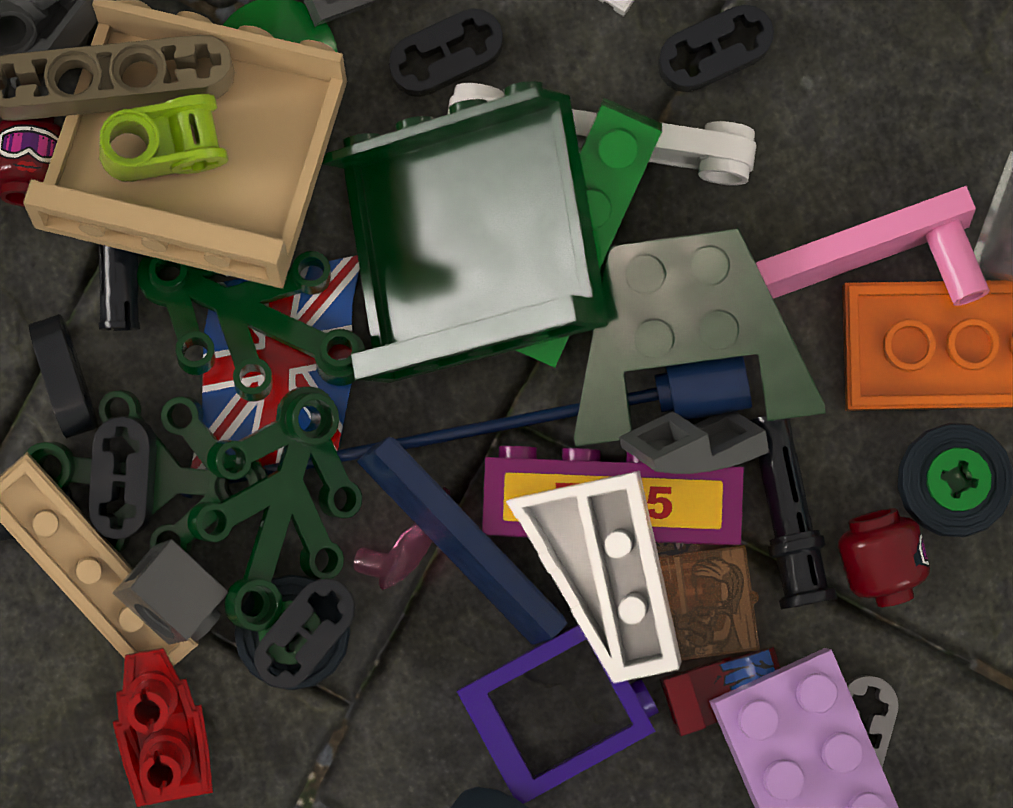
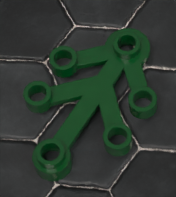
M307 251L297 256L292 268L288 270L283 289L253 281L225 287L207 279L220 273L146 255L141 260L137 273L140 290L150 302L167 307L178 340L176 344L178 364L186 373L191 375L204 374L213 367L216 360L212 339L199 330L192 302H195L216 312L235 367L233 372L235 390L246 401L256 402L263 400L270 394L273 387L271 369L265 361L259 359L249 328L314 357L317 373L329 384L345 386L356 381L351 354L365 351V346L359 336L345 329H335L325 333L264 305L302 292L308 295L323 292L331 281L330 263L323 254L316 251ZM173 266L181 271L179 276L171 281L161 280L157 276L159 271L165 267ZM307 266H317L322 269L323 274L316 280H306L300 275V272ZM341 344L349 347L352 352L344 360H335L328 355V351L333 346ZM200 345L207 349L208 352L203 359L191 361L184 356L185 351L191 346ZM249 372H259L265 377L264 382L255 388L246 387L241 381L243 376Z
M303 386L289 391L278 405L274 422L239 441H218L208 452L207 465L211 473L221 479L236 480L248 473L251 462L284 447L277 471L220 503L201 502L195 505L188 515V528L195 538L202 541L219 542L229 535L233 526L265 509L244 578L234 582L225 596L224 607L226 615L239 628L263 631L272 627L281 615L283 607L282 596L271 581L290 519L303 545L300 553V566L306 575L317 579H332L342 570L344 564L343 552L337 544L331 542L303 481L309 457L323 483L319 491L318 503L326 515L335 518H350L354 516L361 508L362 493L360 488L349 480L331 440L339 425L338 409L332 398L319 388ZM303 407H306L311 415V422L305 430L300 428L298 421L299 412ZM231 448L236 454L237 461L235 467L228 472L223 467L222 457L225 451ZM339 488H343L347 495L346 504L341 510H338L334 504V495ZM212 510L217 516V526L213 532L208 534L203 527V518L207 512ZM324 548L328 554V563L322 571H319L315 564V558L317 553ZM250 591L254 596L255 603L251 612L245 615L241 610V601L244 594Z
M129 391L109 392L99 403L98 412L103 423L113 418L110 406L118 397L123 398L128 403L130 410L128 416L140 418L144 421L140 416V401ZM187 396L174 397L168 400L161 411L163 426L172 434L182 435L206 469L182 467L155 434L157 455L152 516L179 493L205 496L197 504L201 502L220 503L233 495L229 489L230 479L218 478L208 468V452L218 440L203 423L201 405L195 399ZM180 403L187 405L192 412V420L185 428L177 426L172 418L173 409ZM124 427L122 436L136 453L139 452V440L130 439L128 428ZM54 441L35 444L26 451L42 468L44 460L49 455H54L60 460L62 465L61 473L53 480L61 489L69 486L71 482L90 484L92 458L74 456L67 446ZM225 451L222 463L223 467L229 472L235 467L237 457L236 454L230 455ZM256 460L251 462L250 470L245 477L248 479L250 486L268 476L265 467ZM121 461V473H126V461ZM120 481V487L125 488V482ZM126 503L114 513L118 519V526L123 527L124 519L135 516L136 506ZM212 510L207 512L203 518L204 530L217 521V516ZM190 511L177 523H168L156 528L150 537V549L154 545L161 543V538L166 531H173L181 540L180 547L188 554L192 547V541L195 539L190 533L187 523ZM130 537L118 539L114 548L119 553L127 547Z

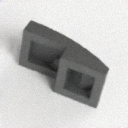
M672 411L619 436L621 448L654 471L671 474H694L720 470L750 461L769 452L766 431L736 411L713 415L695 425Z

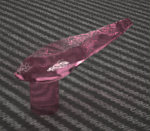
M442 488L448 495L450 494L447 488ZM414 522L411 527L400 534L396 545L389 554L364 547L360 548L354 558V570L379 578V586L382 590H385L404 580L416 568L427 552L432 540Z

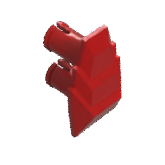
M164 647L125 654L123 690L116 692L119 720L113 721V727L136 806L140 807L213 793L210 753L202 704L195 705L187 678H179Z

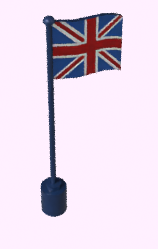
M358 255L329 261L331 281L323 292L315 295H308L302 292L264 305L325 333L335 329H345L353 332V304L360 274ZM307 266L300 272V275L306 280H316L323 274L322 269L317 266ZM240 278L218 284L231 287L249 280ZM208 309L204 333L214 343L216 360L213 367L203 374L202 410L203 423L218 441H239L276 420L277 408L282 398L295 388L309 386L325 391L332 398L338 409L339 425L331 440L341 462L360 459L373 445L378 443L339 450L352 383L345 386L327 383L317 373L314 357L249 328L258 357L265 361L271 369L273 387L270 394L263 400L250 402L242 399L235 390L233 381L235 367L217 314ZM339 344L333 346L328 351V355L335 360H344L350 356L352 351L349 347ZM204 347L203 358L206 356L208 352L207 349H205ZM743 356L665 366L666 373L654 375L656 388L628 393L630 406L659 400L661 413L673 410V412L686 420L752 408L750 387ZM249 372L243 376L241 382L246 387L255 388L264 382L265 377L259 372ZM580 403L437 430L395 440L407 450L578 416ZM306 407L300 410L298 417L299 426L303 430L311 422V415ZM284 447L258 459L265 467L268 475L277 471ZM231 448L226 450L230 455L235 454ZM194 452L191 468L206 469ZM309 457L306 469L315 468ZM244 476L240 479L229 480V484L248 481V479ZM180 493L183 497L193 498V494Z

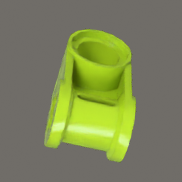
M210 94L188 95L161 104L123 109L113 113L104 121L100 130L99 159L104 170L111 177L120 181L134 182L175 173H198L226 164L229 161L226 149L219 147L212 112L217 109L215 96ZM190 125L193 126L197 144H195L193 141ZM132 133L139 136L145 142L147 149L141 156L124 158L113 151L111 143L119 135Z

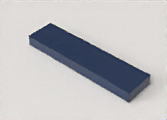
M389 436L373 445L357 461L532 645L553 639L567 624L566 618L393 437L390 438Z

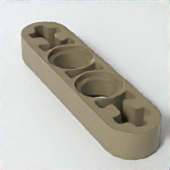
M191 35L7 54L0 56V118L3 120L19 121L116 111L161 104L175 98L196 94L214 95L217 99L231 87L235 71L228 47L220 39L211 35ZM198 59H211L213 67L210 68V77H197L195 69L199 65ZM167 60H175L177 67L175 72L178 82L170 83L171 77L166 64ZM139 61L149 62L158 69L157 76L147 86L134 88L122 81L124 71L132 63ZM84 68L93 74L91 85L82 93L75 95L66 94L58 88L59 79L70 69ZM40 73H44L45 84L49 92L47 96H41L37 87L41 86L38 78ZM18 77L21 86L16 88L15 97L4 98L1 90L6 88L7 79Z

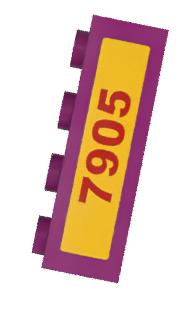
M499 446L498 458L485 457L482 531L487 536L529 538L506 500L640 471L655 542L741 545L744 467H728L694 474H671L654 471L627 451L626 463L600 462L601 450L564 448L562 450V460L537 459V448L526 446Z

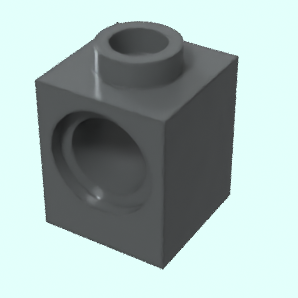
M173 540L154 545L113 592L121 602L168 645L184 642L189 638L196 642L207 634L221 616V612L216 609V606L228 593L222 585Z

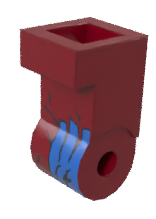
M769 647L735 658L730 656L659 678L676 733L684 736L717 723L718 720L709 702L710 700L780 669L775 648Z

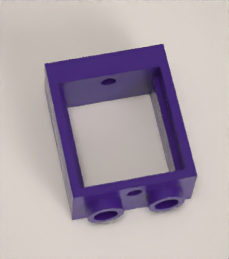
M579 624L457 689L462 703L511 794L523 804L656 732L649 718L659 713L641 678L631 684L628 680L613 683L589 643L632 723L533 776L489 692L586 640L587 637Z

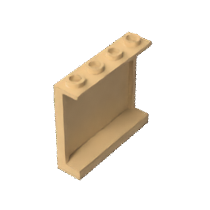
M93 0L92 5L98 25L91 46L191 35H211L220 39L228 47L235 71L234 81L229 90L216 99L217 109L212 112L219 147L226 149L229 161L220 167L198 173H175L134 182L120 181L111 177L104 170L99 159L100 130L104 121L110 115L120 110L67 115L44 182L31 180L23 202L34 228L283 289L346 88L347 77L343 54L335 52L330 46L318 41L303 40L300 43L274 38L267 31L254 26L245 25L235 29L213 24L208 18L194 12L181 11L175 15L153 10L139 0ZM198 59L199 65L195 69L197 77H210V68L213 67L211 59ZM167 60L166 64L171 77L170 83L178 82L175 69H177L175 60ZM139 61L132 63L124 71L122 81L130 87L141 88L153 82L157 76L158 69L149 62ZM82 69L74 95L82 93L89 88L93 80V74L90 71ZM190 125L193 141L195 144H197L193 126ZM132 133L119 135L111 143L113 151L124 158L141 156L147 149L145 142L139 136Z

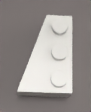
M640 471L506 500L516 519L518 518L537 550L538 556L546 570L551 574L569 604L572 614L613 683L678 670L680 668V652Z

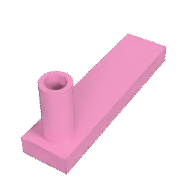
M967 186L756 262L774 299L928 242L954 306L971 303L990 292L964 230L970 227L976 210Z

